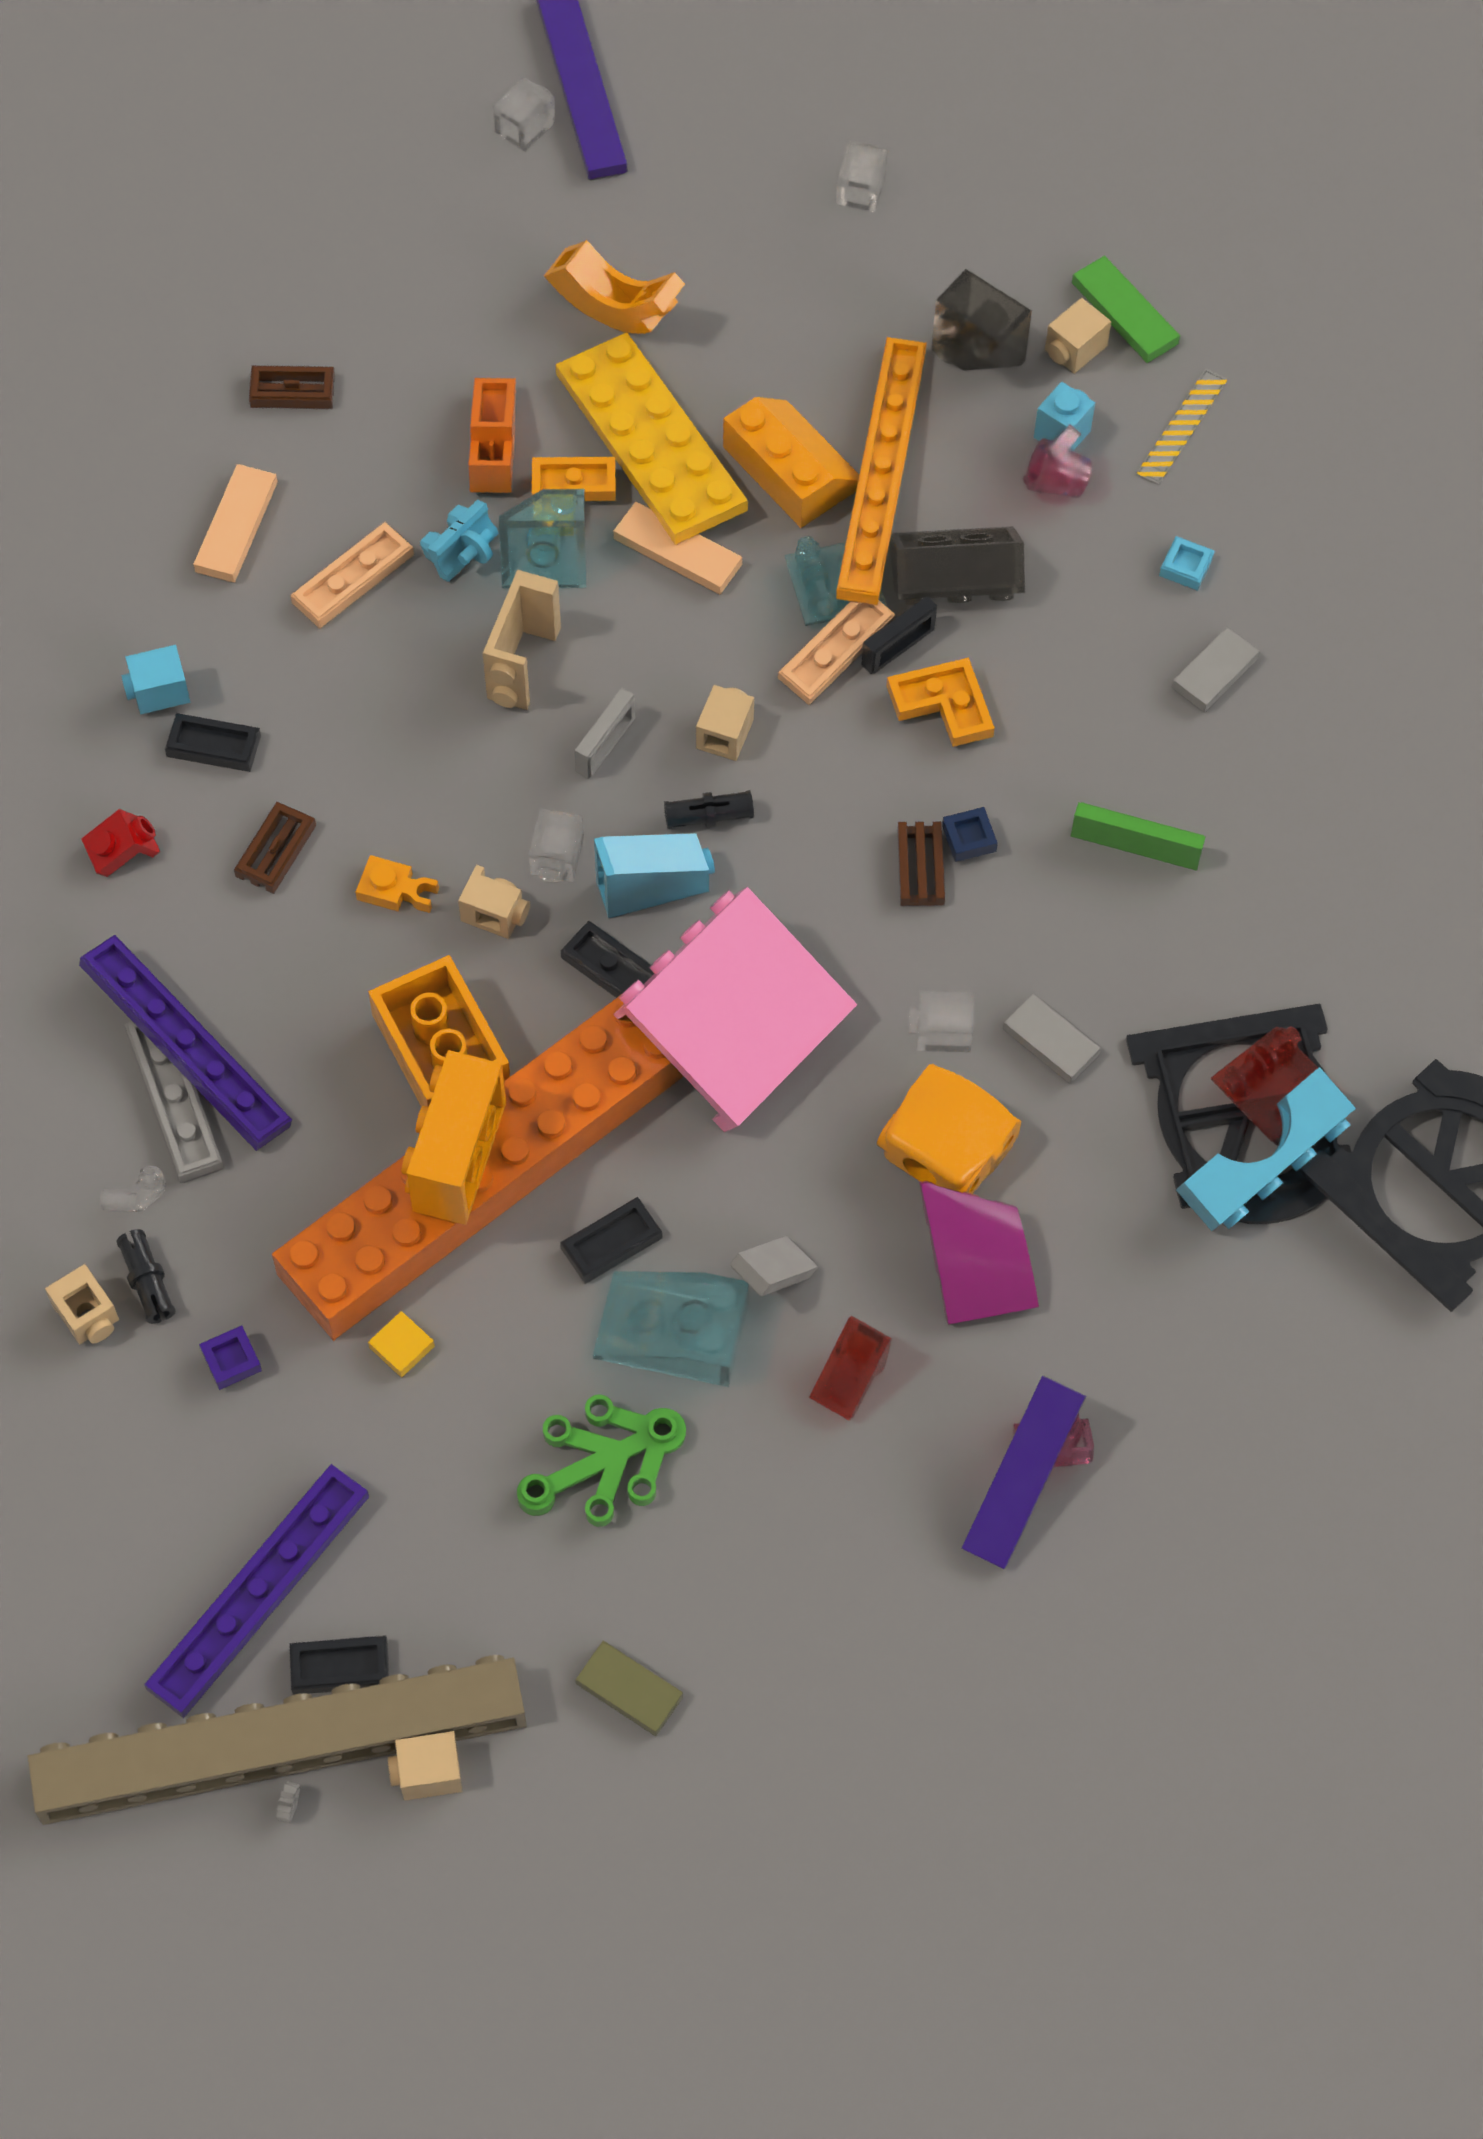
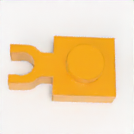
M370 855L355 892L357 900L399 911L402 901L410 902L415 909L430 913L432 909L431 900L421 898L419 894L424 891L437 894L439 884L438 880L426 877L411 879L413 875L411 866Z

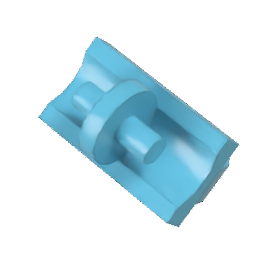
M480 500L475 501L469 508L457 505L448 514L447 523L449 527L442 534L430 531L420 540V546L425 557L434 563L441 579L449 582L472 559L484 564L493 556L489 543L499 532L488 516L487 504Z

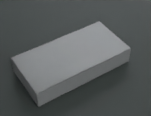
M1226 627L1173 680L1172 689L1205 713L1258 660L1260 651Z
M621 687L575 749L576 773L587 779L592 777L636 717L633 693Z
M1034 993L1003 1025L1004 1031L1069 1084L1100 1054L1101 1048Z
M788 1236L739 1252L730 1264L734 1271L761 1297L809 1279L818 1268Z

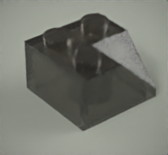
M965 269L936 299L931 350L944 362L952 363L963 371L1021 366L1026 361L1032 310Z

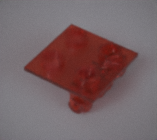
M1276 1026L1211 1077V1080L1271 1142H1274L1282 1135V1120L1277 1103L1318 1069L1298 1048L1297 1043L1301 1041V1036L1292 1026H1289L1287 1029Z

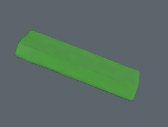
M1105 255L1073 274L1072 284L1099 312L1112 321L1111 326L1146 363L1179 344L1180 335Z
M1078 802L1071 831V837L1196 871L1206 838L1201 834Z

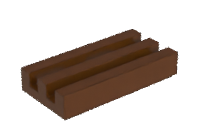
M252 366L249 393L250 408L333 409L334 367ZM260 381H283V383H260ZM300 382H324V384H307Z
M276 802L234 869L235 877L244 880V878L250 879L252 885L259 887L261 884L266 887V891L274 894L315 829V818L280 802ZM283 816L287 817L288 820L271 843L258 868H251ZM298 823H301L297 831L295 832L294 836L290 840L289 844L285 848L284 852L280 856L279 860L275 864L274 868L272 869L270 874L267 875L268 871L270 870L271 866L273 865L281 850L285 846L286 842L290 838L291 834L295 830L296 826L298 825Z
M934 821L932 826H924V822H915V826H907V822H898L900 906L944 905L945 885L941 821ZM907 838H915L918 895H910ZM925 838H932L935 895H927Z

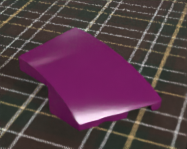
M928 1181L919 1182L925 1220L929 1227L935 1269L939 1276L945 1318L948 1325L1038 1308L1036 1286L1018 1208L1000 1201L983 1199L978 1195L964 1191L961 1193L936 1186Z

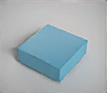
M1176 536L1160 568L1159 576L1198 591L1213 560L1215 550Z

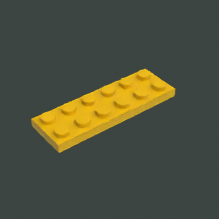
M628 332L555 364L557 377L613 457H615V460L648 507L654 512L675 545L748 511L747 498Z

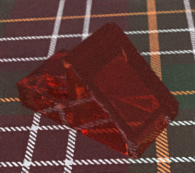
M850 1316L809 1398L847 1420L854 1418L874 1377L881 1373L886 1366L892 1338L859 1319Z

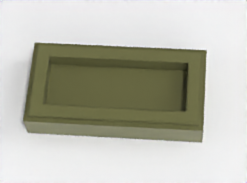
M605 1641L601 1642L576 1678L578 1686L654 1736L658 1735L683 1698L682 1691Z

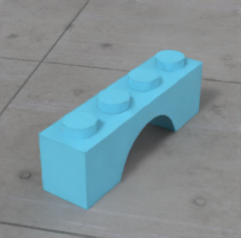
M1320 1067L1277 1103L1282 1120V1135L1279 1145L1272 1156L1258 1162L1242 1163L1217 1154L1176 1189L1211 1231L1222 1223L1229 1230L1249 1213V1210L1244 1206L1248 1200L1255 1194L1264 1200L1283 1183L1278 1177L1282 1171L1289 1165L1295 1171H1298L1317 1154L1312 1148L1317 1141L1324 1136L1331 1142L1351 1125L1345 1118L1356 1108Z

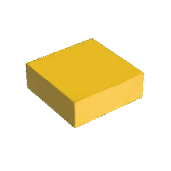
M402 1311L368 1341L369 1348L401 1378L435 1347L434 1340Z

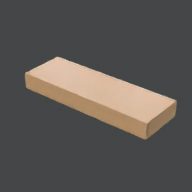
M240 464L236 465L195 559L194 569L196 573L235 583L278 483L276 474Z
M636 501L613 531L614 540L721 595L742 566V556L699 534L675 545L654 512Z
M384 522L291 594L292 604L321 629L414 556L413 546Z
M850 601L778 672V679L810 705L862 654L863 642L892 622L896 614L880 601L878 605Z

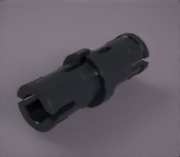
M750 790L712 796L711 792L702 793V798L672 802L664 801L667 829L706 823V827H715L716 822L754 818L753 799Z
M141 1229L131 1230L130 1234L135 1243V1249H133L132 1243L129 1242L126 1233L116 1240L130 1272L127 1280L133 1290H137L147 1322L152 1324L160 1323L162 1320L156 1307L157 1304L161 1312L164 1313L166 1320L175 1314V1308L162 1281L165 1274L161 1264L154 1261L146 1240L145 1231Z

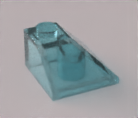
M542 489L499 515L502 588H510L517 570L558 581L559 588H586L585 489Z

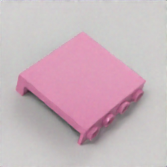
M748 887L735 895L730 890L725 892L710 907L714 915L705 924L698 920L690 926L680 937L685 944L675 954L670 950L663 953L649 967L654 974L644 984L640 980L634 982L619 997L624 1004L613 1014L617 1019L627 1015L718 1112L712 1120L723 1132L738 1127L857 1006L855 1001Z

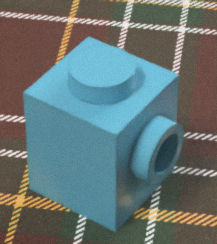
M1061 381L1037 408L1033 438L1068 458L1091 432L1095 402L1083 391L1073 389Z
M176 645L125 657L129 673L121 675L127 700L136 698L140 715L191 703Z

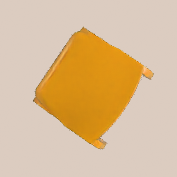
M932 1063L927 1066L915 1081L901 1106L883 1128L877 1140V1146L884 1150L885 1158L919 1182L928 1181L936 1186L961 1193L964 1191L973 1194L982 1181L994 1172L1013 1147L1020 1132L1021 1120L1013 1116L997 1099L978 1085Z

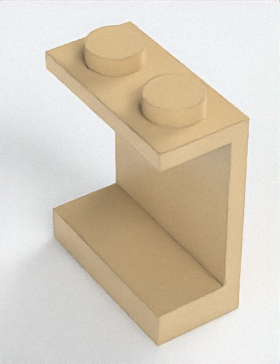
M517 570L483 651L487 699L493 700L502 707H518L528 710L530 695L527 658L515 655V651L523 632L556 641L561 629L558 581Z

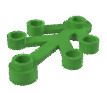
M598 1394L590 1397L585 1404V1415L590 1424L597 1427L610 1424L635 1433L618 1441L572 1427L569 1420L562 1415L550 1416L543 1424V1436L550 1446L562 1447L565 1445L592 1453V1455L551 1475L531 1474L523 1478L517 1487V1498L520 1508L532 1516L544 1515L554 1506L556 1494L603 1472L596 1494L586 1502L585 1514L588 1522L593 1526H606L614 1517L613 1502L628 1459L644 1451L646 1452L640 1473L633 1476L628 1482V1497L635 1505H649L656 1497L655 1482L665 1454L679 1449L685 1440L686 1425L683 1418L676 1411L668 1408H657L646 1415L613 1406L612 1401L605 1395ZM596 1405H603L608 1409V1412L598 1417L591 1413V1409ZM658 1424H667L671 1427V1431L667 1435L662 1436L656 1434L654 1428ZM555 1425H561L566 1429V1432L560 1437H554L548 1431ZM638 1484H646L651 1488V1491L645 1496H639L634 1493L633 1489ZM533 1485H539L545 1491L540 1497L534 1498L527 1494V1490ZM602 1504L608 1508V1512L602 1517H596L591 1513V1509L595 1505Z

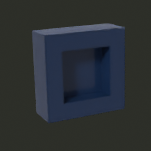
M985 807L943 817L942 828L955 862L997 852L998 842Z

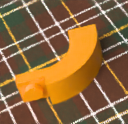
M587 240L565 248L544 275L548 282L569 303L585 315L613 329L635 334L652 332L662 317L675 307L678 302L675 297L685 285L675 272L650 281L630 278L608 264Z

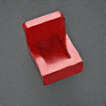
M118 809L81 838L96 873L105 877L110 876L138 853L150 857H155L160 853V849L154 839L156 832L152 824L141 815L136 816L121 809Z

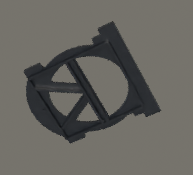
M1321 1004L1127 1035L1126 1043L1132 1065L1144 1064L1147 1078H1158L1160 1081L1157 1100L1160 1128L1169 1150L1183 1169L1182 1172L1175 1173L1173 1176L1176 1189L1207 1163L1191 1146L1185 1135L1186 1130L1230 1123L1220 1155L1233 1161H1237L1250 1120L1278 1147L1282 1135V1126L1272 1116L1280 1114L1277 1103L1287 1095L1179 1112L1178 1098L1180 1087L1191 1066L1203 1055L1216 1048L1232 1044H1249L1269 1049L1284 1057L1306 1079L1319 1067L1323 1070L1312 1054L1314 1051L1321 1050L1318 1035L1326 1034L1328 1030ZM1323 1136L1312 1146L1316 1153L1323 1150L1329 1157L1339 1148H1343L1349 1153L1351 1152L1348 1144L1339 1145L1337 1143V1137L1329 1142ZM1293 1168L1278 1176L1283 1183L1264 1200L1257 1194L1248 1200L1244 1206L1249 1210V1213L1238 1222L1271 1224L1291 1220L1314 1209L1326 1200L1327 1197L1300 1173V1169L1295 1171ZM1177 1192L1180 1207L1182 1209L1191 1208Z
M1435 1059L1412 1081V1084L1417 1088V1092L1390 1103L1369 1121L1360 1134L1353 1152L1349 1153L1343 1148H1339L1329 1157L1323 1150H1320L1301 1167L1300 1173L1450 1312H1453L1473 1292V1288L1466 1282L1476 1273L1470 1262L1483 1257V1234L1466 1241L1438 1243L1423 1240L1407 1233L1393 1223L1382 1210L1374 1193L1371 1175L1376 1149L1384 1137L1483 1227V1201L1466 1186L1483 1182V1164L1450 1170L1461 1116L1464 1114L1469 1115L1483 1123V1076L1469 1072L1448 1070L1441 1062ZM1440 1111L1442 1113L1434 1156L1401 1127V1121L1422 1112Z

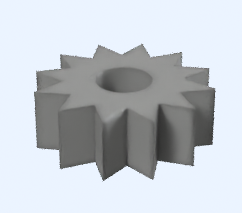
M289 1781L286 1784L284 1783L281 1797L278 1800L277 1820L290 1823L293 1819L300 1796V1784Z

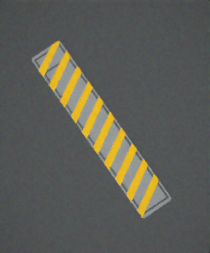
M1208 369L1203 371L1137 471L1138 475L1160 484L1227 382V378Z

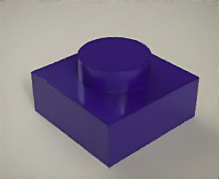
M242 1325L199 1344L219 1390L262 1371L261 1364Z

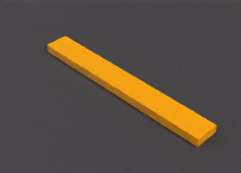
M891 337L886 339L837 585L836 599L878 605L926 356L927 343Z

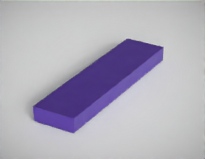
M1044 1375L1041 1377L963 1543L962 1549L1002 1569L1007 1568L1087 1397L1086 1395Z

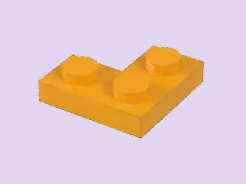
M532 457V536H574V501H616L615 457Z
M969 657L887 677L886 686L899 721L940 712L952 747L994 737L995 728Z

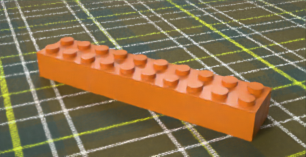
M620 996L504 1081L506 1105L466 1225L413 1212L410 1194L405 1193L407 1175L402 1174L403 1156L272 1253L277 1276L333 1341L684 1077L627 1015L619 1019L613 1015L624 1004L619 999Z

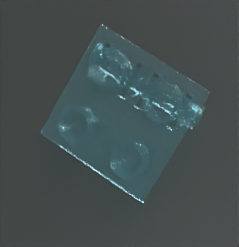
M806 536L798 540L795 553L785 555V561L805 626L831 621L850 601L836 599L846 542L820 548V544L817 541H814L810 536ZM881 588L879 601L887 607Z

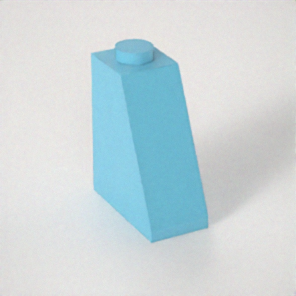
M696 833L606 836L594 839L596 883L608 919L709 892V874L715 873L714 862L709 848H701Z

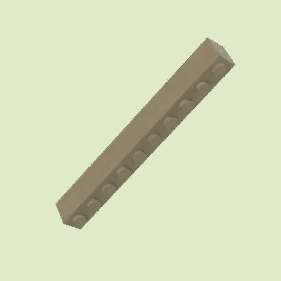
M490 1655L478 1659L475 1662L476 1665L456 1669L455 1665L447 1664L431 1668L427 1672L428 1675L408 1678V1675L405 1674L387 1676L379 1681V1685L360 1688L358 1684H346L332 1689V1694L312 1698L311 1694H296L285 1698L283 1704L264 1707L260 1703L246 1704L236 1708L235 1714L215 1717L213 1713H202L187 1718L185 1724L167 1727L165 1723H152L138 1728V1733L120 1737L116 1733H102L89 1738V1743L71 1747L68 1743L48 1744L40 1748V1753L27 1755L35 1813L42 1825L395 1754V1740L454 1731L455 1739L459 1741L527 1727L514 1657L504 1659L502 1655Z

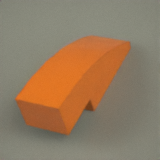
M516 378L474 379L470 423V492L512 493Z

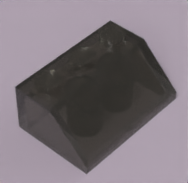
M1013 526L891 534L889 546L894 592L898 600H905L907 605H915L926 596L929 598L947 597V602L966 603L972 601V596L989 595L990 600L1005 601L1013 599L1014 593H1025L1024 542Z

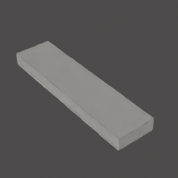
M133 1022L126 1023L127 1034L180 1183L224 1169L196 1088Z

